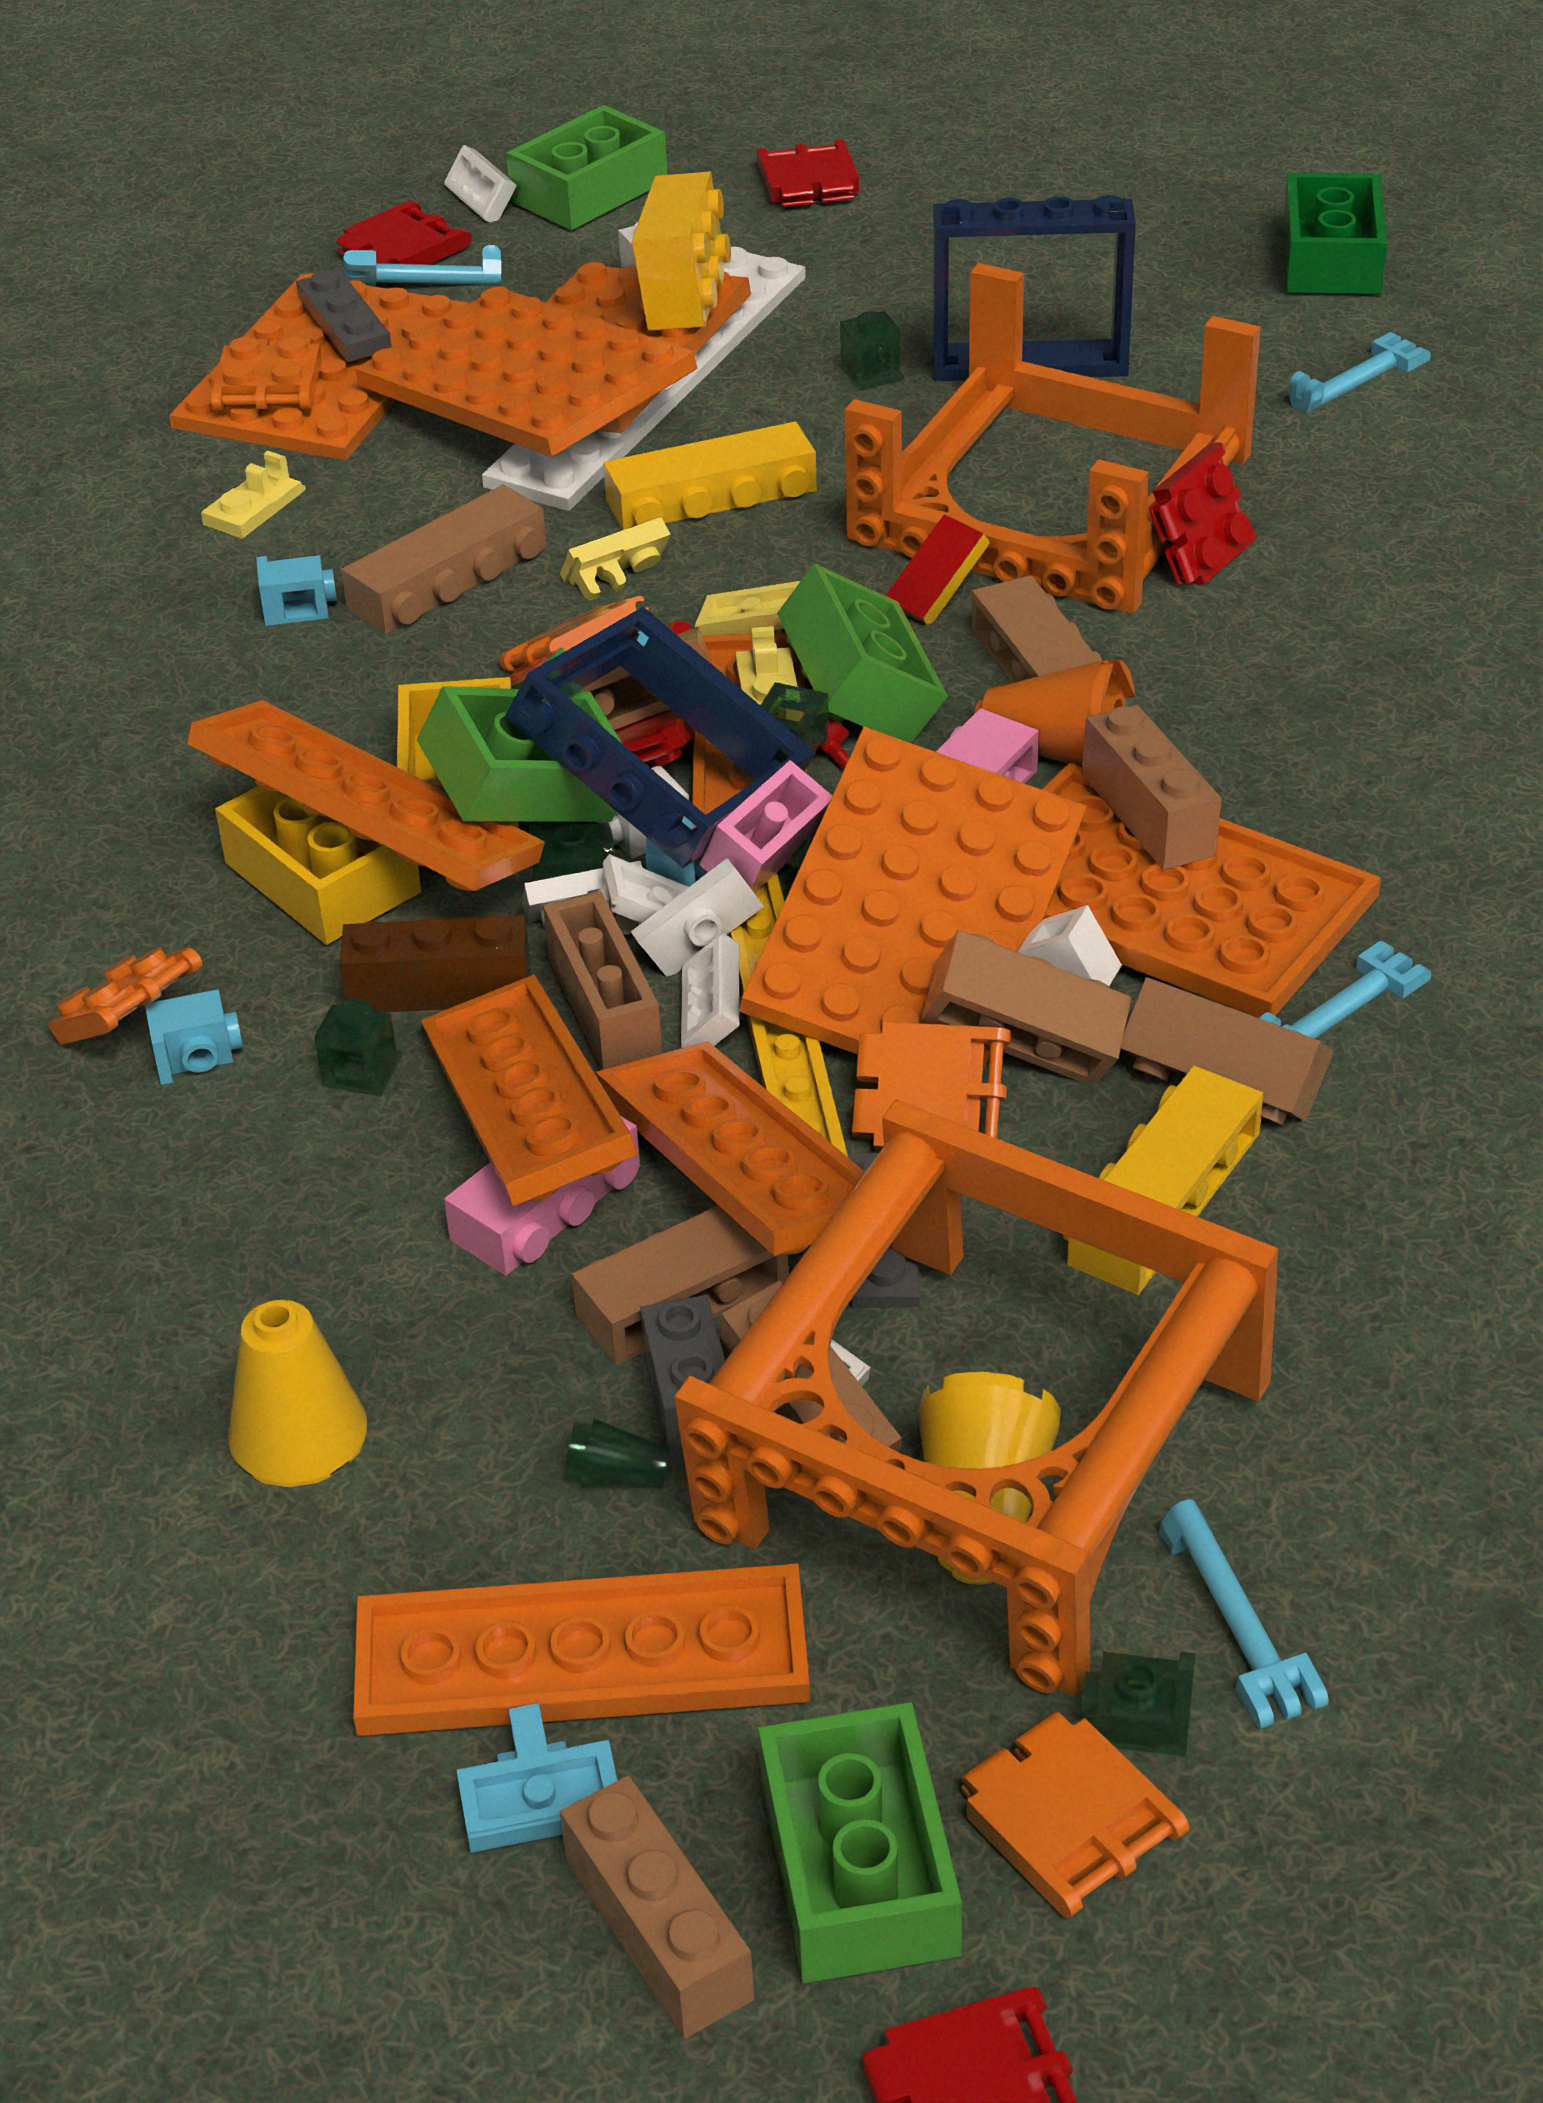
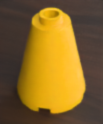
M290 1300L269 1301L251 1310L242 1322L228 1431L229 1448L237 1464L252 1474L253 1478L264 1484L296 1487L319 1483L331 1477L332 1472L343 1466L346 1462H351L360 1453L367 1435L366 1412L308 1309Z
M981 1371L955 1373L943 1377L941 1390L931 1394L928 1385L921 1391L917 1414L924 1462L954 1468L980 1469L1016 1464L1039 1457L1052 1451L1060 1427L1061 1408L1054 1396L1044 1389L1042 1400L1025 1393V1380L1012 1375ZM1003 1488L996 1492L991 1500L992 1509L1021 1522H1027L1032 1505L1022 1492L1013 1488ZM953 1491L971 1500H975V1497L967 1492ZM938 1557L939 1563L945 1569L951 1571L952 1576L960 1582L973 1585H983L992 1582L984 1577L971 1578L955 1570L946 1560Z

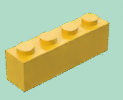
M796 421L603 462L606 501L622 530L662 517L664 523L688 518H701L711 513L739 507L747 508L762 502L786 497H798L804 493L817 491L816 451Z
M1194 1065L1178 1086L1170 1085L1166 1089L1160 1100L1157 1113L1147 1125L1141 1123L1136 1127L1129 1140L1127 1151L1116 1164H1107L1101 1172L1099 1179L1198 1216L1260 1134L1264 1092ZM1063 1235V1238L1068 1241V1266L1136 1295L1140 1294L1156 1272Z

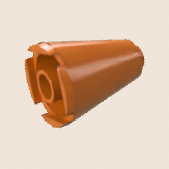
M1107 659L989 688L983 699L977 701L974 714L981 708L1039 730V757L1083 767L1086 717L1110 712L1117 707H1126L1125 698H1135V689L1130 670L1124 661Z

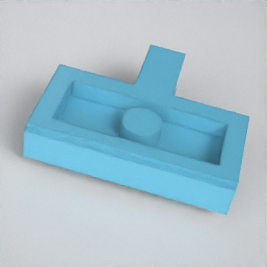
M539 1703L509 1709L515 1751L497 1754L498 1762L456 1770L470 1853L563 1835L559 1811L617 1781L609 1740L569 1748L566 1747L565 1741L547 1744Z

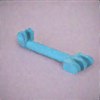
M487 245L483 248L481 266L376 263V251L349 250L343 256V274L349 281H361L368 286L376 287V282L460 285L501 284V251L495 245Z
M1389 332L1372 341L1371 354L1374 355L1372 358L1324 383L1316 379L1310 380V376L1301 371L1294 373L1289 382L1291 406L1299 412L1306 414L1395 366L1405 372H1409V370L1411 371L1428 362L1431 353L1422 347L1416 348V345L1408 340L1401 341L1400 336Z
M1379 941L1357 956L1356 969L1364 974L1363 977L1292 1025L1286 1024L1282 1027L1315 1039L1387 989L1403 999L1431 979L1432 973L1421 964L1412 967L1413 960L1401 952L1393 956L1394 948L1384 941ZM1266 1012L1260 1017L1262 1020L1281 1026V1020L1270 1012Z
M1188 1499L1174 1505L1160 1524L1159 1537L1166 1543L1170 1555L1183 1552L1185 1546L1187 1547L1253 1670L1238 1676L1235 1690L1258 1729L1274 1724L1273 1712L1266 1699L1270 1695L1286 1720L1301 1715L1300 1701L1293 1687L1299 1686L1306 1703L1313 1711L1327 1706L1329 1700L1326 1688L1307 1653L1281 1661L1196 1502Z

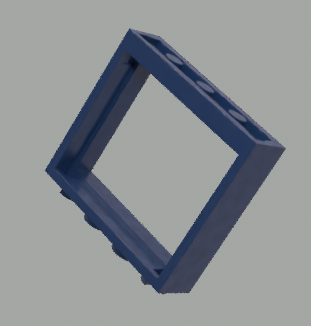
M1105 195L1095 200H1071L1067 197L1058 196L1051 197L1046 201L1022 202L1015 198H1003L990 203H971L967 200L956 199L948 201L946 204H933L934 381H966L969 377V343H948L949 237L1115 233L1111 339L1023 341L1022 361L1087 377L1128 376L1136 228L1132 199H1121L1114 195Z
M641 607L529 672L505 714L510 721L682 868H685L705 853L716 826L789 760L805 771L816 753L645 607ZM639 630L649 638L645 646L637 641L640 635L638 633ZM621 666L752 777L755 782L705 815L568 697ZM781 750L789 756L782 763L776 759ZM684 816L696 826L694 829L691 830L682 822Z

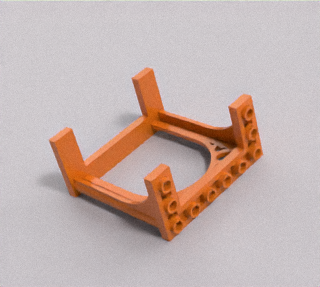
M978 263L970 271L969 377L918 436L902 451L901 410L853 399L845 408L847 539L858 541L864 546H878L901 552L913 558L945 514L984 533L990 542L970 571L999 578L1003 582L1032 575L1043 590L1048 591L1054 596H1067L1097 604L1103 609H1117L1134 614L1142 603L1143 580L1161 558L1165 549L1172 543L1169 541V538L1164 542L1160 541L1148 507L1156 501L1153 492L1148 497V471L1098 459L1089 473L1087 533L1067 536H1036L979 521L966 513L954 501L947 486L948 477L957 462L1004 407L1184 450L1156 487L1203 448L1216 442H1222L1226 452L1222 456L1224 465L1229 466L1231 462L1244 465L1251 455L1261 326L1212 316L1204 329L1200 403L1022 361L1024 273Z
M895 1100L882 1117L883 1149L709 1384L689 1376L674 1396L694 1522L697 1523L699 1529L707 1537L717 1543L729 1545L736 1540L756 1549L770 1530L764 1485L771 1488L784 1487L813 1500L822 1510L830 1515L839 1518L851 1517L879 1530L887 1539L899 1546L906 1548L915 1546L944 1559L955 1570L971 1578L984 1577L1007 1588L1010 1668L1015 1669L1019 1678L1036 1691L1053 1693L1058 1689L1077 1698L1091 1677L1090 1600L1120 1521L1150 1465L1203 1380L1258 1402L1271 1382L1279 1248L902 1101ZM960 1194L1184 1283L1100 1414L1082 1432L1055 1450L1024 1462L1001 1467L975 1469L939 1466L919 1461L887 1447L866 1432L848 1413L837 1395L829 1370L830 1344L838 1320L891 1243L893 1250L898 1251L907 1258L949 1275L953 1273L964 1257ZM799 1365H803L813 1372L809 1379L794 1378L795 1371ZM796 1400L814 1401L823 1407L818 1416L802 1424L774 1413L783 1404ZM832 1433L846 1440V1443L844 1444L826 1436V1434ZM1058 1476L1063 1478L1061 1481L1053 1484V1494L1057 1496L1054 1502L1050 1500L1047 1488L1040 1481L1044 1477ZM1003 1488H1013L1022 1492L1028 1498L1033 1508L1032 1515L1028 1521L1024 1523L992 1509L991 1500L995 1493ZM953 1491L967 1492L973 1495L975 1500H971Z

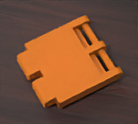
M288 336L278 338L276 345H269V338L240 337L233 340L230 345L223 346L211 392L212 409L224 410L225 405L254 404L256 409H268L269 404H300L301 409L312 408L322 363L320 344H312V337Z
M632 597L582 613L505 651L500 656V666L506 672H515L519 667L561 647L564 651H567L636 611L635 604L644 602V597Z
M158 947L138 959L135 955L128 956L103 972L107 980L106 982L91 991L88 986L83 987L58 1002L56 1007L60 1014L51 1019L47 1025L60 1045L107 1034L118 1026L119 1020L136 1008L151 1004L161 996V991L172 983L203 967L202 959L190 947L167 954L163 952L161 947Z
M883 1021L882 1034L860 1033L856 1078L860 1082L878 1083V1089H855L852 1124L853 1137L874 1139V1150L881 1151L884 1147L882 1117L893 1102L899 1100L979 1132L981 1101H986L985 1134L997 1138L1000 1102L1006 1101L1007 1086L1001 1084L1003 1046L1010 1045L1011 1031L998 1027ZM985 1046H991L988 1083H982Z
M1054 1712L1014 1740L1018 1746L1014 1749V1753L1021 1763L1007 1749L1002 1748L961 1776V1780L965 1783L961 1786V1789L968 1798L967 1819L1067 1919L1082 1910L1083 1904L1081 1899L1114 1875L1119 1879L1126 1878L1137 1869L1136 1859L1168 1837L1176 1841L1189 1832L1190 1829L1184 1814L1085 1718L1073 1726L1060 1713Z

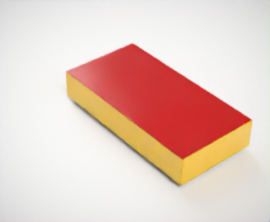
M944 514L886 594V597L897 601L904 614L928 626L936 620L990 544L984 533Z

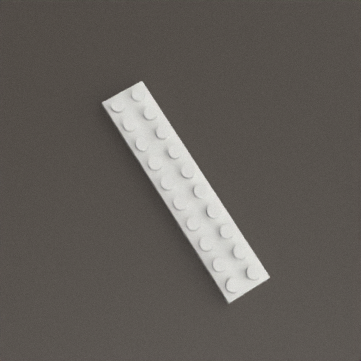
M731 247L730 263L724 264V272H727L730 276L748 277L751 295L695 354L697 370L660 391L622 433L594 431L553 457L514 444L482 474L483 487L493 490L504 484L531 501L570 511L604 477L603 462L624 458L806 278L805 266L789 263L780 257H764L748 253L740 247Z

